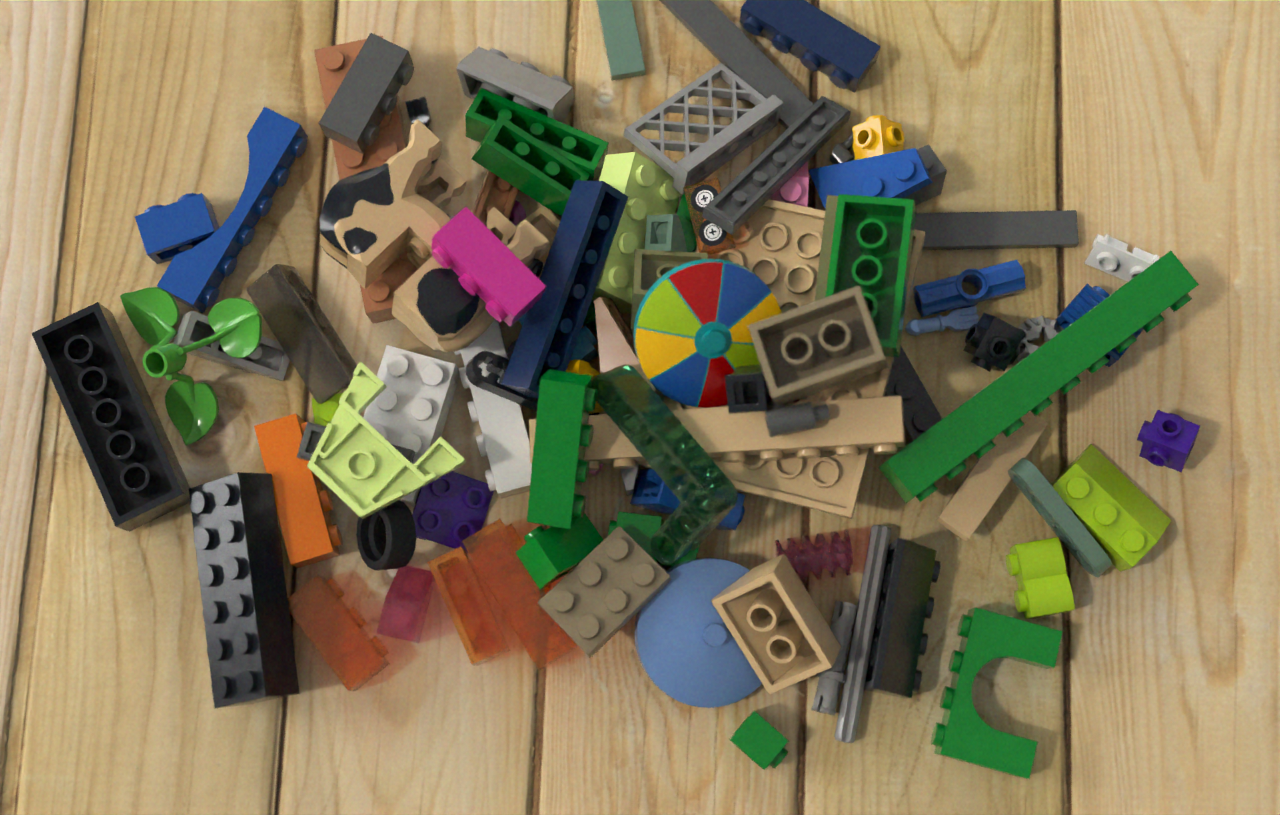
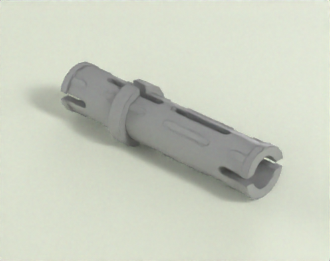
M835 601L830 629L841 645V649L833 667L816 674V677H819L814 704L811 709L813 711L824 714L828 713L829 715H835L836 713L835 709L841 683L846 681V675L843 672L858 606L848 602L842 604L841 601Z

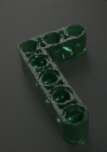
M620 365L597 375L592 381V388L597 389V402L681 502L653 535L650 544L652 553L659 562L672 564L697 549L737 503V491L733 483L638 371L630 365Z

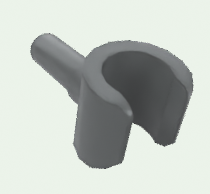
M853 132L847 140L834 147L829 156V160L833 165L854 159L853 155L848 151L853 144Z

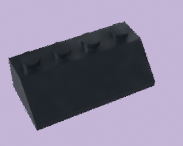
M897 538L889 544L864 690L905 699L912 698V693L919 691L922 671L917 670L919 655L924 656L928 643V634L923 633L925 618H931L934 607V597L929 596L931 582H937L940 572V561L935 560L936 550L902 538Z

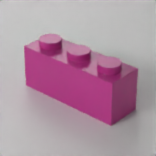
M466 206L433 235L431 249L433 250L432 255L435 260L445 269L450 267L460 277L458 280L462 287L471 295L477 294L486 303L487 311L495 320L499 322L504 320L511 327L542 298L547 286Z

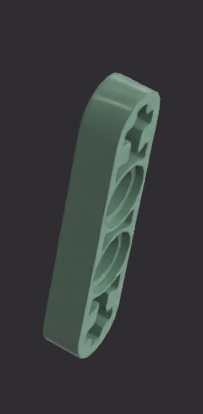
M1021 458L1008 470V474L1081 566L1091 575L1100 577L1112 565L1111 559L1038 468L1027 459Z

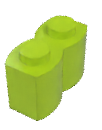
M1058 537L1015 544L1010 547V554L1006 555V566L1009 575L1015 576L1018 584V590L1014 591L1017 611L1019 613L1023 612L1026 620L1075 610L1073 593L1066 573L1064 554Z

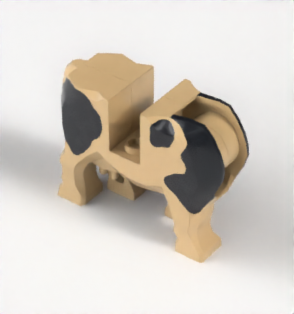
M417 119L411 125L409 144L405 149L391 156L382 166L339 180L329 190L319 219L320 246L330 257L345 267L364 289L407 251L408 259L418 270L394 292L392 315L405 324L421 342L433 350L455 352L474 342L489 328L495 319L487 311L486 303L477 294L471 295L460 284L458 280L460 277L450 267L448 269L442 267L432 255L431 243L433 235L451 220L449 215L440 208L449 204L452 197L461 195L465 190L467 181L442 158L436 162L433 175L422 179L431 169V162L441 155L442 142ZM493 207L488 212L486 227L528 269L539 277L543 267V262L539 259L546 254L550 244L549 240L527 220H523L516 227L500 211Z

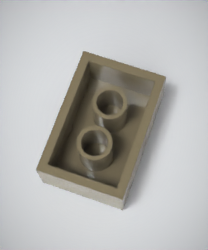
M860 286L748 325L771 397L778 406L888 368Z

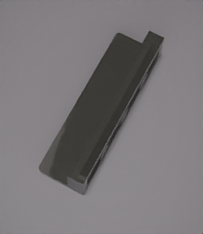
M275 264L247 288V292L316 402L323 404L343 388H348L357 364L294 266Z

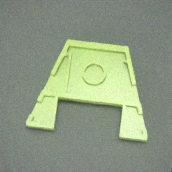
M360 362L353 372L354 376L347 391L344 390L339 400L340 405L331 423L327 424L307 467L360 518L364 519L463 466L467 461L440 437L415 464L409 462L361 416V413L387 386Z

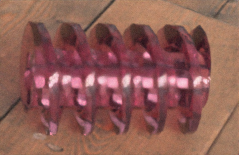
M847 529L844 532L843 540L837 531H831L828 543L822 533L816 535L814 545L807 535L802 536L800 547L797 546L792 537L787 539L785 549H783L779 540H774L776 557L785 554L803 583L807 582L809 571L813 572L817 581L821 580L823 569L828 570L832 579L836 578L838 567H842L846 576L851 574L853 554Z

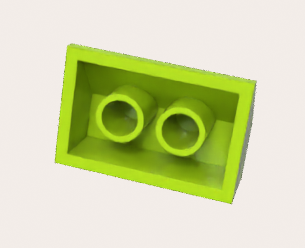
M1092 444L1051 483V486L1120 572L1133 568L1159 541L1171 522L1167 515Z

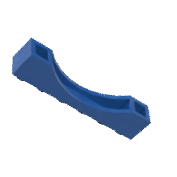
M264 106L247 135L249 171L243 193L235 209L224 224L209 238L195 247L174 256L157 284L159 288L169 292L174 299L201 313H204L207 307L215 303L219 295V286L225 276H230L237 265L238 254L243 246H248L255 234L254 227L260 217L266 216L273 202V195L278 187L284 186L290 175L289 168L295 158L302 156L307 147L308 136L300 124Z

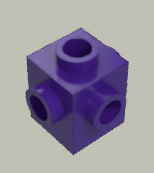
M1157 410L1152 422L1145 420L1139 432L1137 441L1143 442L1139 456L1156 466H1166L1182 473L1195 444L1200 425L1184 420L1177 414Z

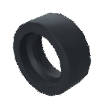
M397 500L364 519L358 518L356 533L358 549L362 560L369 568L378 571L399 569L407 566L416 548V527L411 510L403 501Z

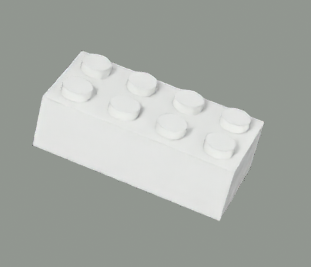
M386 345L377 377L387 387L366 408L363 418L390 444L414 450L415 455L412 464H415L442 436L460 378L459 369L456 364ZM420 489L399 500L403 501L406 505L415 507Z

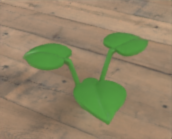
M149 287L120 295L126 313L137 332L146 342L153 345L143 356L145 371L155 378L166 376L168 381L180 380L174 382L168 388L165 404L172 422L181 433L184 444L190 445L200 440L212 429L219 413L217 396L209 384L204 382L194 384L191 376L177 372L183 369L187 361L186 353L220 340L223 351L231 357L243 358L255 352L262 336V316L259 309L246 299H224L215 304L208 315V322L216 334L185 347H180L173 343L168 344L177 334L173 326L178 323L180 318L176 300L169 292L159 287Z

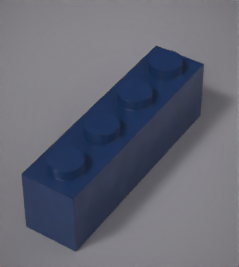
M746 0L741 7L740 23L746 31L752 35H761L768 39L782 53H791L799 58L806 68L822 72L829 77L834 85L841 89L848 88L855 93L877 60L881 46L805 0Z

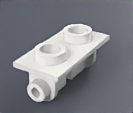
M1097 234L1092 244L1093 249L1085 260V264L1129 282L1156 262L1159 256L1134 247L1132 253L1126 251L1127 243L1112 238L1109 234L1104 236Z

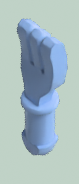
M972 306L953 310L945 317L939 314L932 318L913 319L907 323L906 331L913 336L933 331L943 332L945 328H949L954 332L967 331L979 322L977 307Z

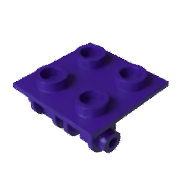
M453 471L420 488L412 513L416 527V538L429 540L474 555L494 491H490L488 483Z

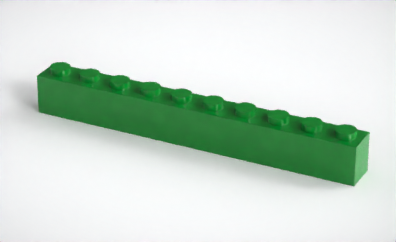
M1169 251L885 461L879 469L905 503L915 496L919 502L923 501L938 489L934 484L935 481L943 475L948 480H951L967 468L963 461L973 453L978 459L996 446L992 441L994 437L1001 432L1006 437L1010 436L1024 425V422L1020 419L1029 411L1034 416L1038 415L1053 403L1049 396L1057 390H1060L1063 395L1081 382L1077 375L1085 369L1091 374L1109 362L1105 354L1114 348L1118 353H1121L1137 341L1133 335L1136 331L1143 328L1146 333L1165 320L1160 313L1168 307L1175 312L1189 302L1192 298L1188 293L1199 284L1174 253Z

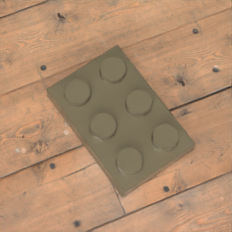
M618 526L537 603L579 648L591 658L671 581V577Z

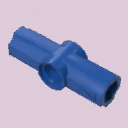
M1018 260L979 270L975 268L966 269L956 276L914 286V302L921 318L960 307L976 306L979 302L1024 291L1026 289L1025 274ZM961 283H972L977 289V294L969 295L965 293Z

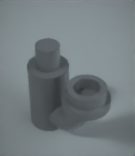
M772 399L767 411H765V419L770 437L816 428V422L830 419L827 404L812 407L811 402L786 406L788 403L778 406Z

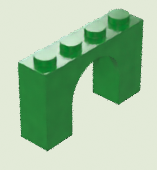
M976 607L969 609L967 615L962 614L957 629V635L962 636L959 651L953 650L948 668L949 672H953L950 687H944L940 700V708L945 709L942 723H936L932 733L931 744L936 746L934 754L1012 776L1030 779L1038 742L1001 732L987 725L974 708L972 685L978 671L986 663L996 658H1007L1044 669L1055 668L1063 631Z

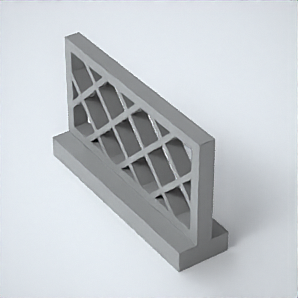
M720 63L625 128L624 137L674 178L672 187L683 195L775 128L778 124L784 102L774 94L766 99L724 64ZM721 77L730 85V89L713 88L712 82ZM691 96L707 97V105L688 104V99ZM712 98L731 99V107L713 106ZM737 99L749 100L755 107L752 109L737 108ZM667 113L683 114V122L664 121V115ZM688 114L707 115L708 124L689 123ZM713 116L732 117V123L728 126L713 125ZM644 129L658 130L659 140L645 139L639 133ZM664 131L684 132V141L664 140ZM689 133L708 134V141L705 143L689 142ZM664 150L684 151V158L674 163L665 155Z

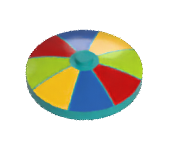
M700 259L682 264L659 278L640 303L633 330L637 359L649 381L670 399L694 407L707 408L726 405L728 402L725 375L733 374L737 366L760 365L748 325L781 314L779 304L768 286L755 273L740 264L722 259Z

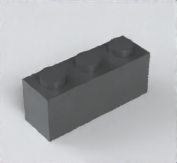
M373 33L369 34L319 121L325 136L361 154L364 153L368 145L372 146L375 143L380 132L379 125L385 115H390L395 108L398 91L402 85H407L412 78L414 66L408 50Z

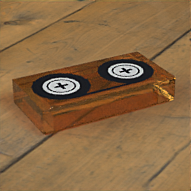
M716 177L683 187L699 253L712 255L736 248L734 235L702 217L704 207L722 191L719 178Z

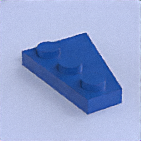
M916 148L809 169L825 209L827 195L838 196V194L903 199L933 183L920 152Z

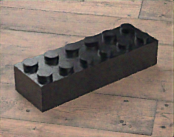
M97 302L33 332L32 336L115 527L130 532L190 503V486L113 313Z
M238 472L190 488V508L214 708L249 705L300 694L272 474Z

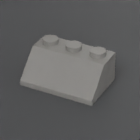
M477 47L461 60L456 68L464 95L475 99L480 88H483L564 123L575 101L573 87L567 80L556 75L549 77L539 73L535 66L527 62L518 64L509 60L507 55L497 49L491 48L488 51Z

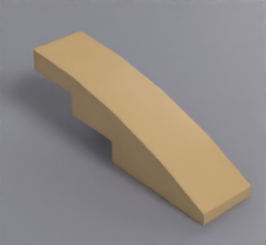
M1031 411L1020 418L1024 425L1010 436L1006 437L1001 432L992 439L996 446L976 461L936 519V521L967 542L1010 482L1011 478L1008 470L1021 458L1027 457L1048 425L1039 416H1034Z

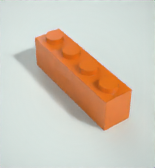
M295 413L255 425L254 428L266 474H272L276 512L290 565L301 568L340 556L338 546L342 545L343 541L338 525H332L329 511L333 510V503L329 491L322 489L320 479L307 467L309 461L297 458L307 422H304Z

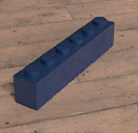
M575 180L540 276V280L547 287L542 298L526 314L502 380V385L528 397H539L540 379L549 369L566 372L628 200L627 195L606 182Z

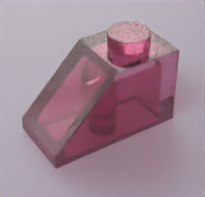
M412 566L398 569L385 597L377 634L419 644L436 572Z

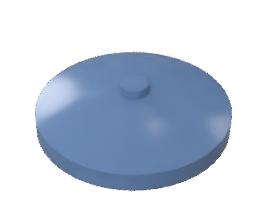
M709 557L696 558L679 563L666 571L670 575L671 581L636 615L634 629L635 645L644 671L659 689L681 703L703 708L726 706L747 697L762 684L711 602L716 595L750 571L740 564Z

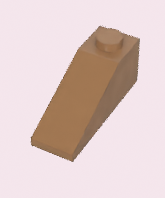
M600 296L594 300L601 383L607 391L604 393V397L608 405L615 412L618 411L619 414L634 413L662 393L649 381L641 368L635 352L633 334L613 300Z

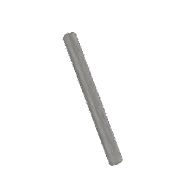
M874 525L870 531L857 605L858 610L855 617L845 674L846 681L843 685L835 739L846 743H854L856 739L889 549L891 528L883 525Z

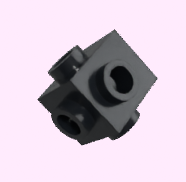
M983 312L978 324H974L966 335L965 343L967 344L964 351L974 356L971 360L973 364L989 372L993 366L1005 371L1007 366L1013 364L1020 352L1019 344L1025 332L993 315Z

